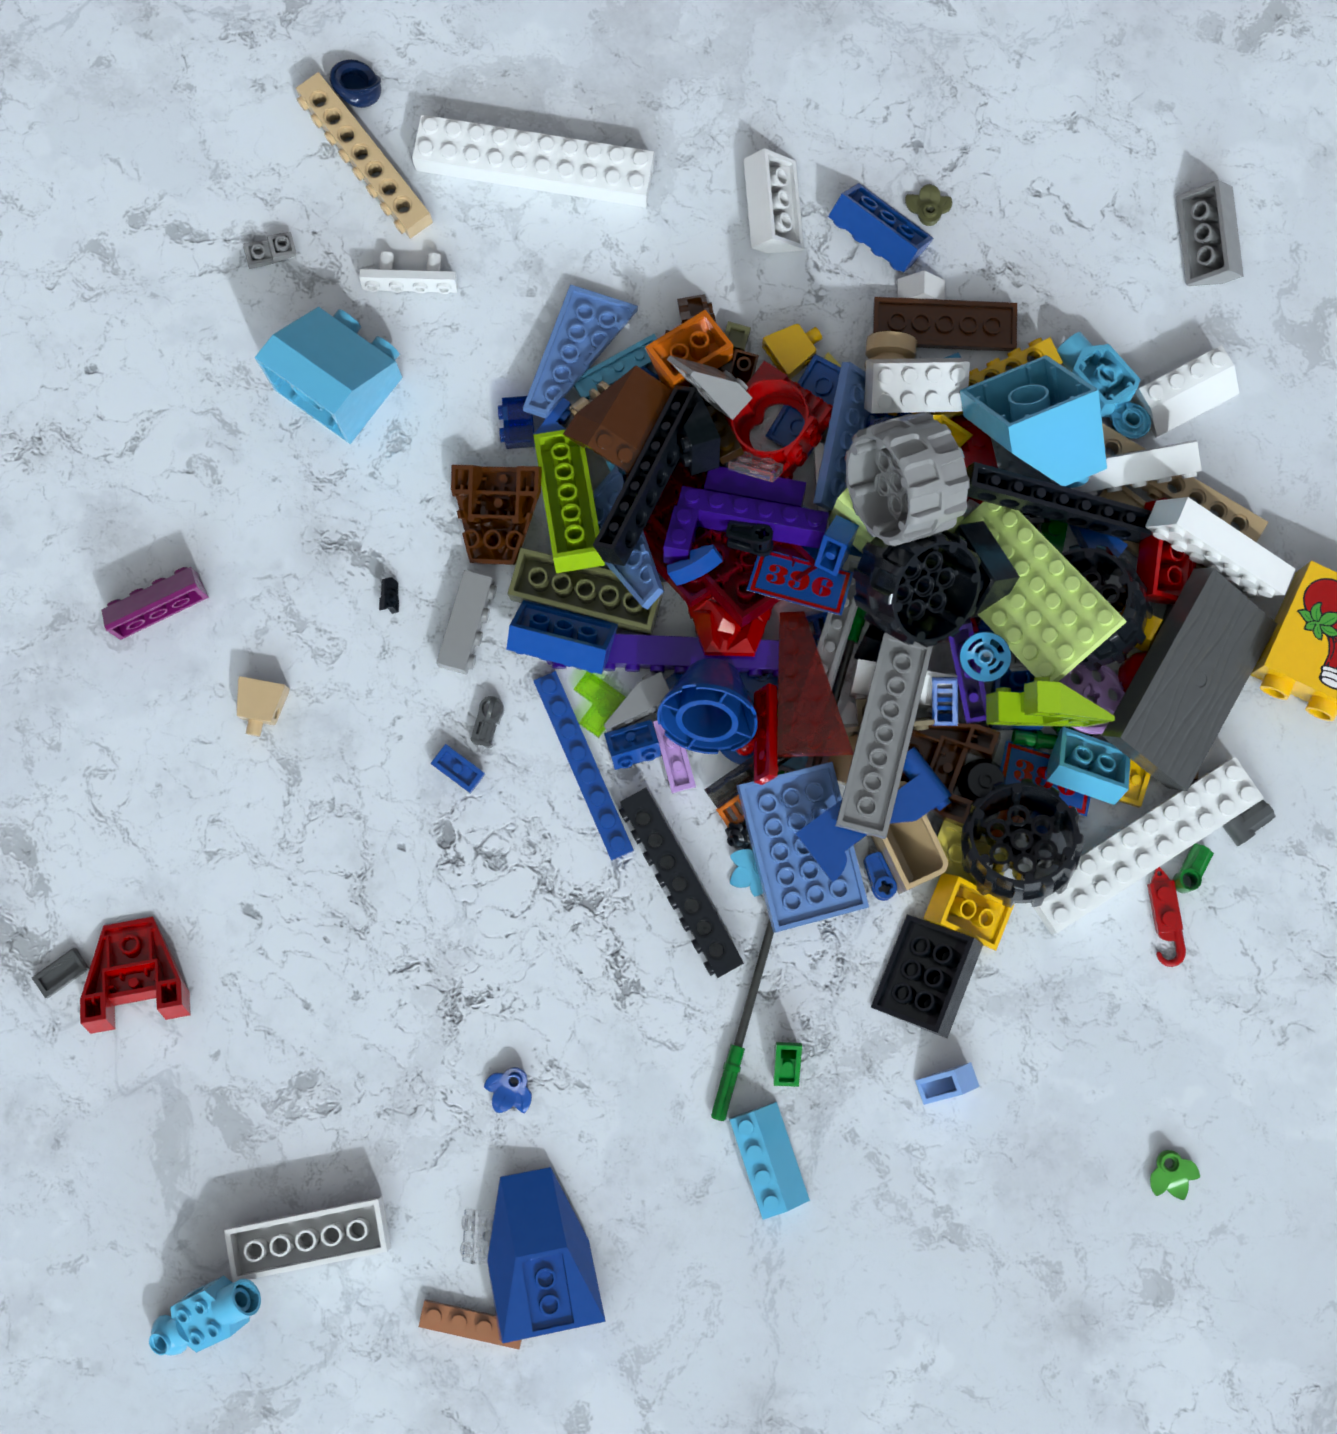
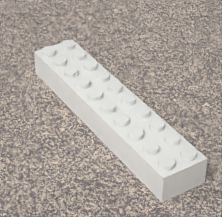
M422 114L412 157L416 171L640 207H647L654 168V151Z
M1233 757L1191 783L1188 791L1181 790L1083 853L1080 856L1078 867L1072 875L1067 889L1061 894L1055 892L1047 896L1041 906L1033 908L1050 934H1056L1257 804L1264 797L1238 759Z

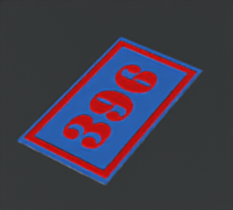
M772 551L768 556H757L747 591L842 616L853 572L841 569L836 577L816 568L796 581L795 576L812 566L808 560L792 556L795 560V564L792 567V559L786 554Z
M1006 740L1000 767L1004 773L1006 785L1021 783L1022 778L1032 779L1034 784L1047 789L1053 786L1060 790L1059 797L1069 805V808L1074 806L1079 815L1087 817L1090 796L1046 781L1048 760L1051 754L1023 745L1013 744V742Z

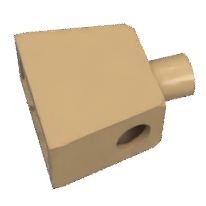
M239 676L237 716L248 721L245 734L260 737L263 724L276 725L290 689L286 685Z

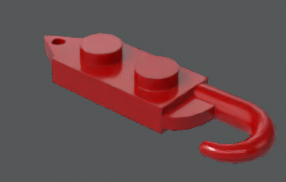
M1158 867L1155 869L1151 883L1147 884L1156 934L1162 940L1174 941L1176 956L1172 960H1167L1160 951L1156 955L1161 964L1167 967H1175L1181 964L1186 956L1182 931L1183 924L1175 882L1170 880L1164 871Z

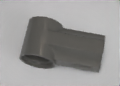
M1261 800L1222 827L1236 846H1240L1252 838L1257 830L1272 821L1276 816L1272 807L1264 800Z

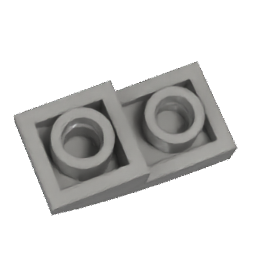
M291 232L267 235V240L243 244L249 269L278 263L297 254Z

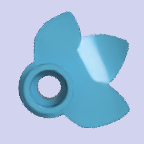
M742 849L732 853L730 858L738 867L731 876L730 884L738 888L750 886L754 897L763 894L753 851Z

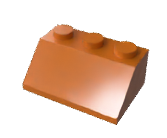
M706 310L645 346L659 379L672 390L675 385L689 387L691 384L667 360L669 356L712 366L717 369L733 359L732 342Z

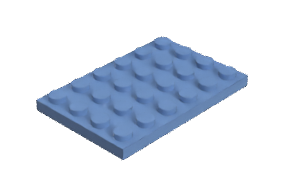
M833 762L780 774L763 785L754 783V781L736 785L774 933L869 908L854 845L845 851L847 856L846 867L839 878L832 883L796 835V832L842 800Z

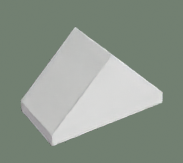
M925 270L899 278L897 280V298L945 300V280Z

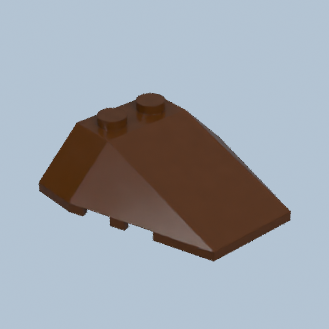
M634 366L578 411L563 435L582 448L588 447L624 471L625 476L628 477L673 390L638 366Z

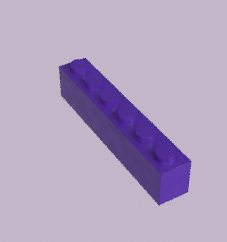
M682 486L677 506L699 510L698 527L726 532L727 525L731 520L766 524L773 530V541L820 549L823 536L827 530L829 512Z

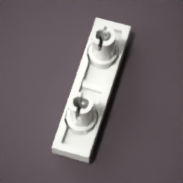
M383 251L380 253L379 269H360L359 273L362 290L370 292L392 291L399 293L402 291H414L417 293L439 292L441 294L457 293L458 288L456 272L440 271L441 255L438 253H429L427 255L426 271L393 270L394 254Z

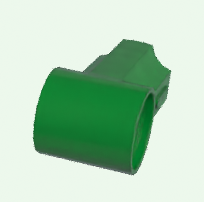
M1197 843L1191 846L1179 872L1173 877L1176 891L1183 894L1200 887L1202 876L1214 854L1211 849ZM1184 875H1187L1191 879L1190 887L1184 884Z

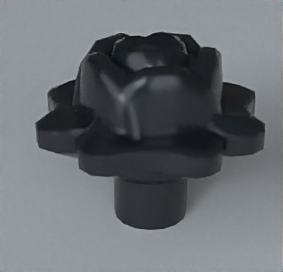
M741 822L738 824L729 823V827L725 829L728 836L727 843L730 846H734L735 849H747L749 847L748 844H751L747 827Z

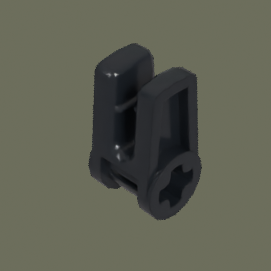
M734 520L728 523L726 529L727 547L760 557L768 556L772 553L774 548L772 541L773 530L769 525Z

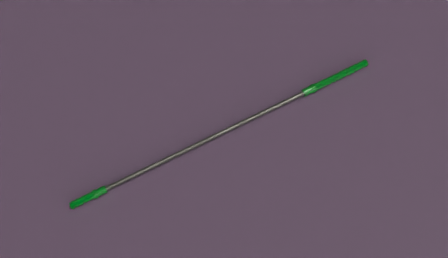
M859 607L857 608L841 658L811 767L821 765L854 644H858L862 627L865 624L866 612ZM770 918L734 1045H730L726 1063L724 1062L723 1065L724 1070L711 1113V1118L718 1121H725L737 1076L741 1071L740 1066L745 1048L742 1047L774 935Z

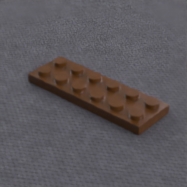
M874 297L873 333L895 331L909 334L917 340L916 348L1011 352L1017 349V303Z

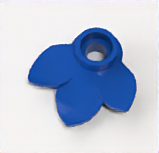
M511 1067L505 1073L490 1075L486 1080L484 1088L494 1093L492 1106L496 1113L506 1112L513 1106L522 1113L529 1109L532 1093L526 1086L528 1077L524 1070L518 1067ZM516 1077L519 1083H511L510 1078Z

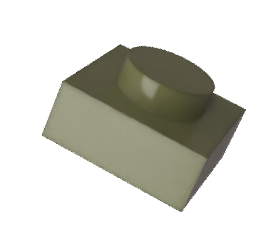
M728 321L725 335L732 342L733 349L745 351L751 327Z

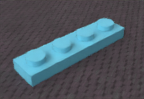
M655 334L588 369L574 385L580 398L590 399L589 391L593 388L597 390L596 385L601 381L611 386L634 366L641 368L652 365L645 346L657 339Z

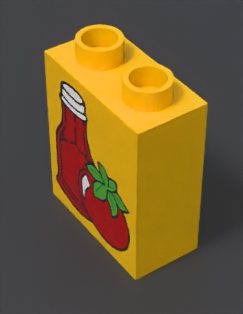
M1310 561L1295 573L1274 619L1278 625L1250 675L1262 680L1260 689L1264 693L1282 700H1287L1290 694L1308 702L1305 710L1312 716L1325 721H1334L1337 716V572L1314 561Z

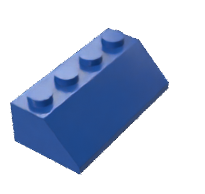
M860 183L841 194L828 216L838 228L845 229L851 233L854 240L871 248L873 254L890 262V266L897 271L905 272L934 239Z
M523 600L509 625L506 650L521 655L537 657L544 661L560 663L567 667L583 669L590 673L602 674L609 659L618 624Z

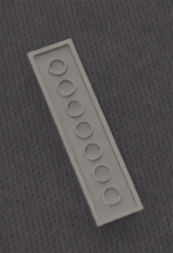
M887 633L883 634L835 826L886 839L933 646L925 647L917 642H914L913 645H908Z

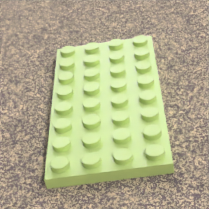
M984 501L959 525L984 521L1020 577L1008 595L981 613H978V616L995 634L1001 636L1007 642L1013 654L1035 677H1050V682H1059L1124 625L1126 620L1020 511Z

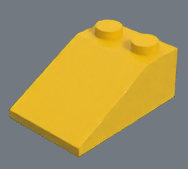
M943 873L940 875L923 919L974 937L983 946L996 951L1014 905L1011 908L1003 906L1002 900L990 894L982 895L979 893L977 885L959 876Z

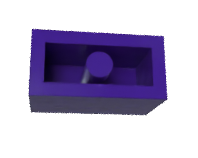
M674 505L664 543V563L673 564L680 560L690 559V550L693 549L698 530L699 510Z

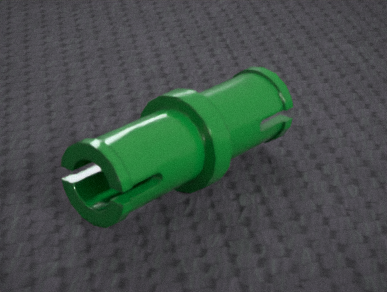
M1014 729L1011 742L1013 744L1031 746L1036 750H1040V748L1053 749L1058 736L1044 734L1041 730L1030 732Z

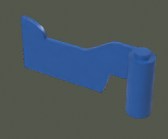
M914 747L907 751L903 773L909 782L898 789L890 824L917 821L929 811L935 808L941 811L951 803L949 798L952 794L918 750ZM842 800L796 832L797 837L832 883L839 878L846 867L847 856L845 851L867 836L864 833L835 826Z

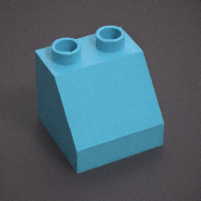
M317 307L274 333L255 356V359L276 392L351 444L403 378L395 361L400 354L389 342L379 336L372 343L359 336L357 333L362 328L361 325L345 311L338 309L334 316H331L320 307Z
M1047 355L960 390L965 418L1012 454L1061 486L1067 488L1082 486L1088 482L1089 476L1107 469L1098 389Z

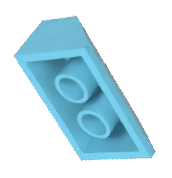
M1062 727L1048 760L1046 781L1115 805L1129 789L1130 758L1111 743Z

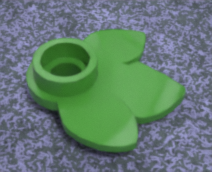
M1165 1150L1156 1159L1157 1168L1150 1175V1186L1155 1196H1159L1167 1190L1172 1196L1185 1200L1189 1190V1180L1200 1178V1172L1196 1164L1191 1160L1182 1159L1175 1151ZM1171 1158L1173 1164L1167 1168L1165 1160Z

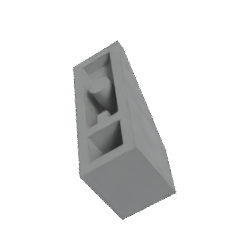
M655 672L649 673L642 678V681L638 682L604 724L607 732L624 728L658 711L661 700L669 692L661 672L657 674Z

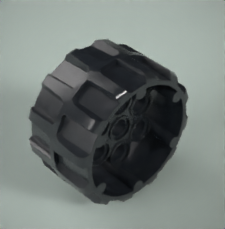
M946 530L896 546L886 545L882 539L875 537L871 542L867 541L863 547L862 557L858 567L854 568L853 572L856 589L854 600L856 606L867 613L865 618L871 625L905 644L913 645L914 642H917L925 647L937 645V641L949 636L954 637L960 632L959 628L966 620L974 615L977 609L975 605L979 592L983 589L984 580L980 576V558L977 552L967 548L965 538Z
M1078 544L1069 546V551L1061 553L1089 583L1098 580L1094 588L1106 600L1111 595H1117L1115 600L1109 602L1117 612L1125 607L1122 617L1126 620V623L1080 662L1079 665L1085 666L1089 671H1098L1101 666L1115 661L1120 664L1127 659V654L1137 643L1141 645L1146 639L1144 630L1147 619H1151L1153 616V608L1146 597L1147 587L1129 561L1122 557L1119 559L1108 547L1097 545L1096 549L1081 548ZM1111 575L1118 576V581L1122 587L1118 588L1115 584H1107L1106 581L1110 579Z
M1022 778L1021 783L1006 785L1003 782H998L992 786L991 792L984 798L974 799L970 805L969 815L962 826L961 850L963 869L965 872L971 873L976 880L979 893L982 895L990 894L1002 900L1003 906L1010 908L1015 903H1031L1032 907L1042 905L1047 896L1055 892L1061 894L1067 889L1068 883L1079 864L1084 846V836L1079 831V813L1074 806L1069 808L1059 797L1060 790L1053 786L1047 789L1034 784L1032 779ZM1008 809L1006 821L997 818L989 823L985 822L993 814ZM1029 810L1036 811L1042 815H1038L1033 819L1030 817ZM1016 815L1021 816L1024 822L1015 823L1011 818ZM1037 826H1045L1048 832L1039 833L1035 828ZM998 829L1001 830L1004 833V835L1001 837H995L991 834V831ZM1061 832L1065 839L1067 847L1063 849L1062 854L1057 853V845L1051 840L1053 833ZM982 833L985 834L986 842L991 846L989 855L982 854L980 856L974 840L981 838ZM1021 839L1026 841L1028 845L1023 848L1018 847L1015 841ZM1040 850H1048L1052 856L1044 858L1038 852ZM998 853L1004 854L1007 860L1003 862L997 861L994 855ZM1027 864L1031 870L1022 872L1019 870L1018 865ZM1053 864L1058 865V869L1043 878L1035 879L1034 875L1037 866L1049 868ZM1010 868L1015 879L1005 877L997 872H1004Z

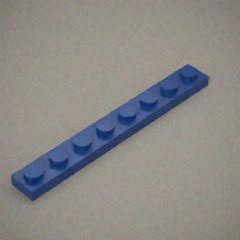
M556 671L533 680L611 861L634 852Z

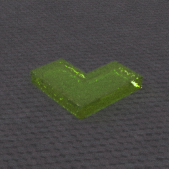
M587 671L573 689L592 703V706L583 716L579 725L599 739L606 730L604 724L626 697L595 674Z

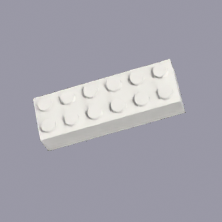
M1189 497L1156 501L1145 526L1153 532V536L1166 540L1172 544L1171 547L1189 555L1191 561L1202 564L1207 568H1215L1233 586L1241 589L1242 593L1250 598H1256L1257 596L1272 598L1277 595H1285L1295 572L1294 567Z
M383 1196L233 1226L224 1230L232 1283L240 1279L250 1280L387 1252L391 1249Z

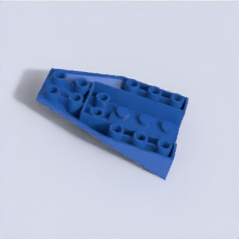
M551 1167L501 1176L487 1257L499 1340L503 1344L606 1322L589 1239Z

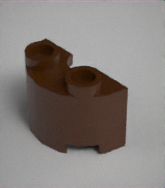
M705 294L677 299L681 324L704 310L716 322L712 302L707 303Z

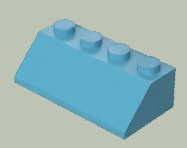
M777 1102L730 1117L729 1121L762 1219L788 1212L810 1201Z

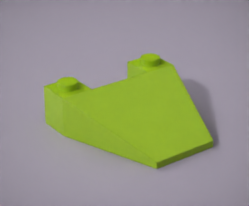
M1035 677L1034 682L1024 684V692L1021 693L1011 692V688L1003 687L996 688V692L986 694V724L1089 727L1115 721L1114 715L1061 682H1050V677Z

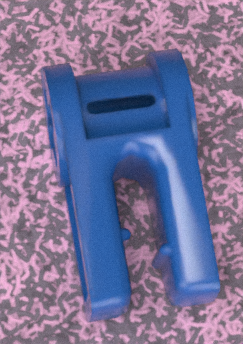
M881 852L866 856L863 863L873 895L878 900L887 901L895 895L897 884ZM882 883L885 886H890V890L887 892L888 895L884 891H879Z

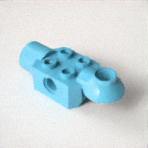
M1081 332L1073 334L1057 349L1063 362L1062 364L1069 371L1098 389L1101 418L1109 417L1116 432L1128 439H1138L1145 436L1151 427L1150 415L1142 406L1130 402L1141 379L1110 344L1093 346Z
M222 1276L189 1292L170 1307L171 1316L162 1315L154 1321L149 1338L150 1348L158 1355H178L183 1353L187 1346L197 1353L231 1337L250 1321V1316L258 1312L261 1305V1296L257 1286L248 1279H240L232 1283L228 1278Z

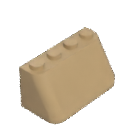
M900 781L898 789L903 787L908 782ZM926 814L914 822L890 824L886 839L871 836L878 852L882 853L897 884L898 894L943 874L948 867V859Z

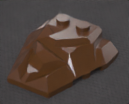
M452 465L451 492L452 496L457 499L459 510L456 512L458 519H462L465 532L462 535L470 563L516 565L520 548L523 546L541 493L542 467Z

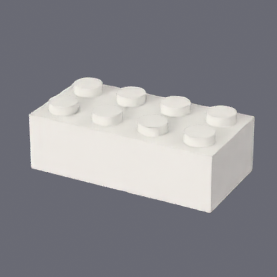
M962 358L866 359L864 409L871 413L961 412L963 409L960 390L967 388L969 385L970 362Z

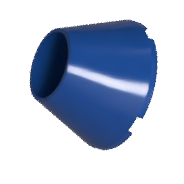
M706 658L691 664L661 700L657 711L658 725L661 724L665 730V736L675 744L698 753L718 754L719 750L730 748L731 751L738 750L747 745L757 731V714L740 673L732 664L721 659Z

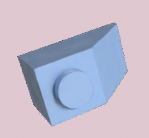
M971 1062L915 1080L924 1105L963 1095L980 1087Z

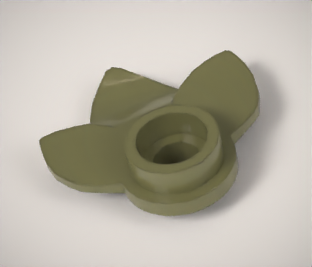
M932 184L924 185L919 195L907 194L905 197L908 210L917 214L920 222L926 226L935 225L940 220L941 215L949 212L952 208V198L941 196L938 187Z

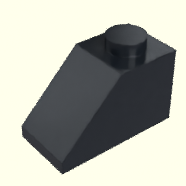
M869 624L853 658L877 662L885 632Z

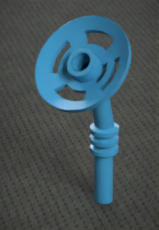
M979 632L969 637L963 644L960 652V662L964 671L973 679L983 682L994 681L1003 676L1008 670L1011 663V651L1007 642L1001 636L992 632ZM982 638V641H981V642H978V643L972 648V651L968 650L969 646H970L974 641H976V640ZM984 645V647L980 649L979 653L975 652L978 647ZM999 645L1002 646L1004 652L998 653L997 648ZM993 658L997 659L994 664L988 666V664L992 662ZM969 659H974L975 663L982 667L980 673L971 668L968 663ZM1000 661L1004 662L999 670L990 674L989 670L997 667Z

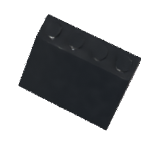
M907 914L871 1008L936 1035L948 1038L983 944L974 937Z

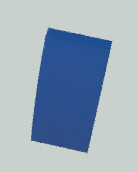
M714 545L701 546L700 548L690 550V559L680 560L667 565V574L678 586L710 572L723 561V558Z

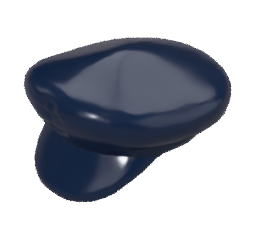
M348 59L340 61L332 67L329 77L330 83L345 102L354 107L366 108L378 101L381 95V78L368 65L358 60Z

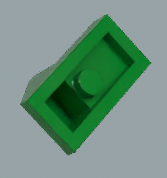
M776 1042L774 1046V1086L799 1087L802 1043Z

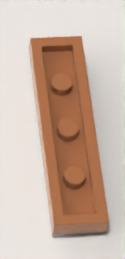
M426 1299L424 1301L418 1327L520 1349L522 1340L503 1344L499 1340L496 1315Z

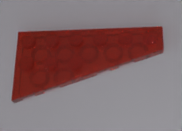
M780 612L778 757L854 755L805 612Z

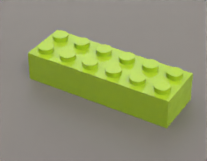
M565 430L533 435L538 466L542 467L541 486L556 573L605 565V562L593 546L600 531L585 447L582 448L564 436Z

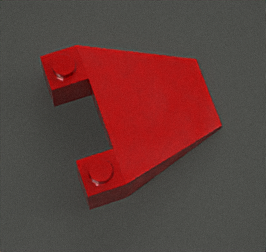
M154 917L103 925L80 998L81 1025L90 1034L115 1030V1006L156 998L157 1010L165 1020L190 1016V992Z

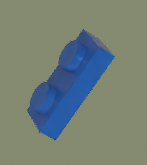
M446 744L430 763L470 794L486 775Z

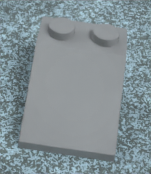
M674 356L667 358L677 371L694 388H697L699 394L711 406L732 420L752 399L746 391L748 386L739 378L736 379L727 370L721 372L715 367Z

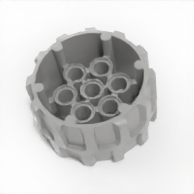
M921 412L889 419L859 430L853 436V443L845 455L846 487L849 490L856 515L859 516L866 526L867 532L872 537L882 539L886 545L896 546L949 530L957 524V517L962 516L967 509L966 500L968 489L970 488V480L963 459L965 458L963 451L957 445L951 435V430L946 424H941L934 420L931 414Z

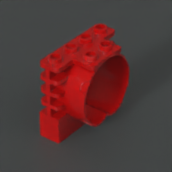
M764 360L746 384L748 386L746 391L752 399L733 420L724 414L744 452L743 455L733 460L738 461L753 473L792 479L794 471L806 462L807 454L811 448H815L820 443L823 432L826 428H829L833 406L824 402L822 398L813 395L808 389L801 387L799 383L793 382L785 373ZM774 405L790 406L803 416L805 424L801 433L786 447L775 451H759L753 448L750 441V432L754 427L763 423L765 411L769 407Z

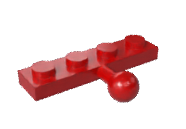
M770 683L754 692V709L758 718L755 736L747 745L736 750L742 756H748L754 750V783L760 785L778 777L777 686Z

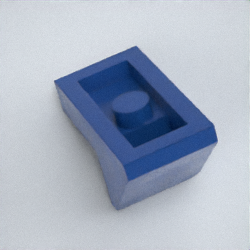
M563 397L534 434L565 430L566 428L561 424H566L572 416L569 408L571 403Z

